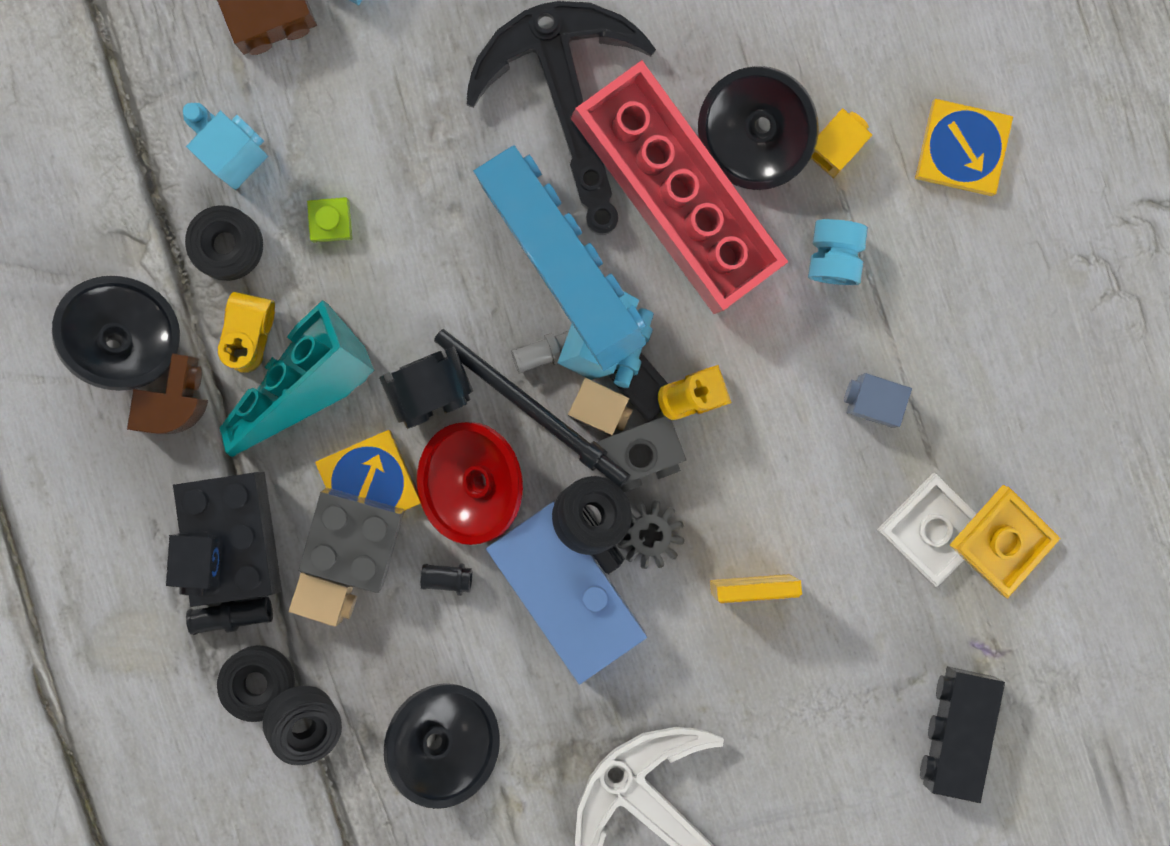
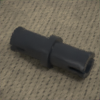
M269 597L237 603L234 601L223 602L219 606L195 610L189 609L186 612V625L191 635L222 629L227 633L235 632L240 626L264 622L270 623L273 620V608Z

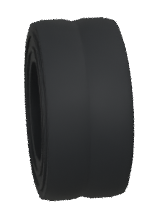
M218 205L204 209L193 218L186 231L185 247L190 261L199 271L218 280L232 281L248 275L257 266L263 252V237L255 221L244 212L231 206ZM224 232L231 233L235 238L233 250L228 254H218L214 248L215 238Z
M599 476L581 478L565 488L557 497L552 510L553 527L558 538L572 551L585 555L602 553L621 542L630 528L632 519L630 502L624 491L611 480ZM585 505H592L599 510L601 522L598 526H591L584 520L583 508Z
M263 645L250 646L232 655L223 664L217 679V693L223 707L232 716L247 722L263 721L264 713L271 701L283 691L295 687V675L288 659L278 650ZM258 672L266 678L267 688L263 694L256 695L247 689L246 678L250 673Z
M296 686L280 693L268 705L263 716V732L273 753L280 760L291 765H307L319 761L333 750L341 736L342 722L338 710L325 692L313 686ZM302 718L312 719V724L306 731L301 733L292 732V728L298 720Z

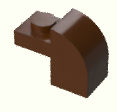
M172 354L166 394L133 389L127 430L155 434H176L193 427L203 416L208 404V400L193 398L194 390L199 389L202 379V368L198 366L199 359L186 355Z

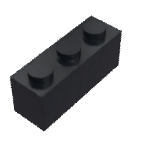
M949 666L946 668L945 676L941 675L939 677L936 688V698L940 700L937 716L933 715L931 717L928 727V738L932 740L929 756L924 755L920 767V778L924 780L923 785L931 793L981 803L1005 686L1004 681L995 676Z

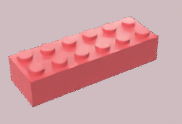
M643 60L575 108L571 120L713 314L727 309L788 263V260Z

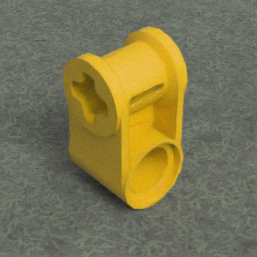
M238 292L230 294L225 308L224 325L218 345V356L224 365L241 373L252 372L261 365L268 334L274 321V300ZM243 347L248 349L246 356H239V358L234 356L236 349L240 350Z
M719 365L700 370L685 376V379L666 384L658 392L659 406L663 414L671 420H678L695 413L701 414L732 403Z

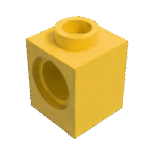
M842 108L819 133L817 145L811 159L834 179L872 137L873 134L867 130L869 128L867 122L857 113L852 111L848 113Z

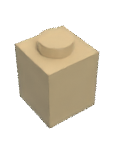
M585 378L568 416L612 436L615 429L623 432L633 410L626 407L629 400L628 397Z
M301 572L288 612L336 627L342 623L343 618L349 619L351 617L357 596L351 594L353 586Z

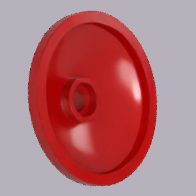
M461 422L444 427L425 446L417 470V490L423 511L438 532L456 543L476 545L496 539L513 523L521 505L523 479L516 454L500 433L481 423ZM483 476L486 479V486L483 483Z

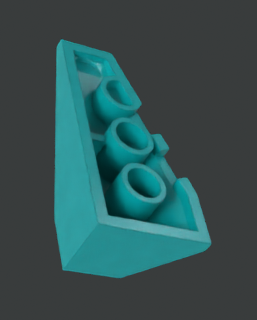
M324 300L294 326L287 336L292 342L279 360L271 357L264 367L268 371L262 383L257 389L251 388L246 391L219 429L226 454L233 457L347 397L375 371L365 346Z

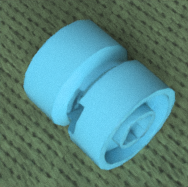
M817 220L815 222L812 244L818 248V251L810 257L808 278L817 282L836 285L861 284L864 261L858 257V253L865 250L868 227L861 223L845 220Z

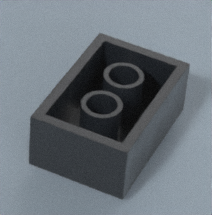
M253 472L173 485L179 533L222 536L219 586L205 589V595L189 596L190 607L269 596L282 591L265 472Z

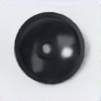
M766 66L741 68L719 80L705 97L698 118V137L732 184L751 190L775 188L796 177L812 158L819 135L817 111L806 89L789 74ZM761 117L769 120V131H764L759 127V119Z
M101 276L76 285L61 299L56 307L52 321L51 334L53 345L64 366L80 380L107 390H132L157 380L170 367L172 354H177L180 342L179 323L174 310L167 300L149 285L123 276ZM115 340L121 346L119 348H111L106 342Z
M450 683L435 684L414 693L394 714L384 740V763L393 786L411 802L433 809L452 807L472 797L486 783L498 758L500 733L495 714L482 696L461 685ZM435 734L434 743L431 746H427L428 737Z

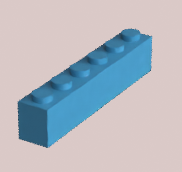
M513 145L473 170L484 192L602 370L609 369L645 346L646 342L641 332V329L646 327L644 320L633 305L626 309L620 300L624 292L612 274L604 277L598 268L603 264L600 256L591 243L583 246L578 239L582 231L570 213L564 216L561 214L557 207L562 202L550 183L542 186L537 178L542 173L531 155L529 154L523 158L516 146Z

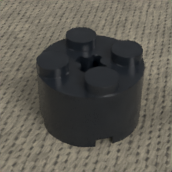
M455 346L445 350L447 355L445 358L442 351H438L399 367L400 370L391 374L388 372L379 377L398 423L404 422L407 429L428 421L429 417L434 415L433 410L442 407L444 413H448L467 405V401L471 400L468 394L473 392V388Z

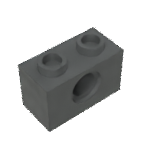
M666 416L596 442L608 451L607 457L631 475L625 485L621 487L624 492L642 486L640 478L649 474L656 473L658 479L681 471L678 464L687 461L672 420ZM636 444L646 445L652 453L650 463L642 468L635 467L629 460L630 449Z

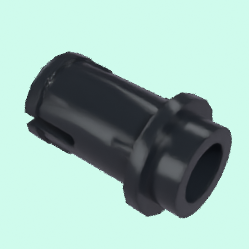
M460 563L459 567L423 564L420 580L421 589L456 591L457 596H462L463 592L471 591L472 568H465L463 563Z

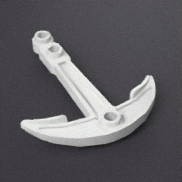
M672 727L642 733L613 749L590 775L578 803L575 846H603L606 837L605 825L618 806L626 808L670 846H714L645 779V776L666 758L672 763L696 751L723 747L724 738L699 729ZM614 767L620 768L623 771L622 778L619 780L610 779L608 776L610 769Z

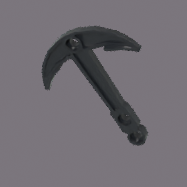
M554 1L540 4L518 14L497 29L478 55L472 69L466 105L474 108L489 86L510 69L509 62L531 52L536 53L572 158L570 168L580 203L588 209L586 215L587 226L597 235H606L615 229L618 222V212L609 203L612 191L603 162L571 120L575 108L583 103V98L569 43L572 40L599 37V44L627 47L650 57L656 49L647 36L628 19L593 3ZM542 17H550L554 24L549 29H542L538 22ZM587 172H595L599 177V181L593 186L587 185L583 180L584 175ZM600 210H605L610 215L609 222L603 225L597 223L594 218L596 212Z

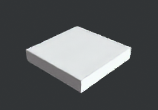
M932 473L877 531L932 586L937 588L964 561L950 544L975 517L976 513L936 473Z

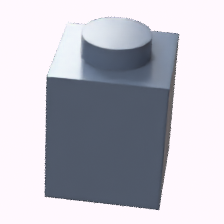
M867 373L858 375L856 381L851 379L844 396V402L849 404L846 413L890 428L900 427L912 388Z

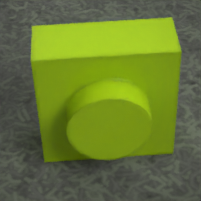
M347 197L307 201L311 242L353 239L350 202Z

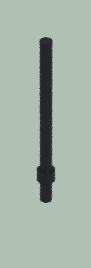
M445 329L438 332L434 339L435 343L444 350L455 346L463 365L580 456L579 461L592 471L597 469L620 488L625 485L631 475L606 456L608 451L595 441L589 443Z

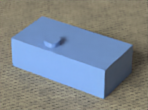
M554 500L490 544L486 550L580 685L647 638V635L592 555L572 551L558 538L552 522Z

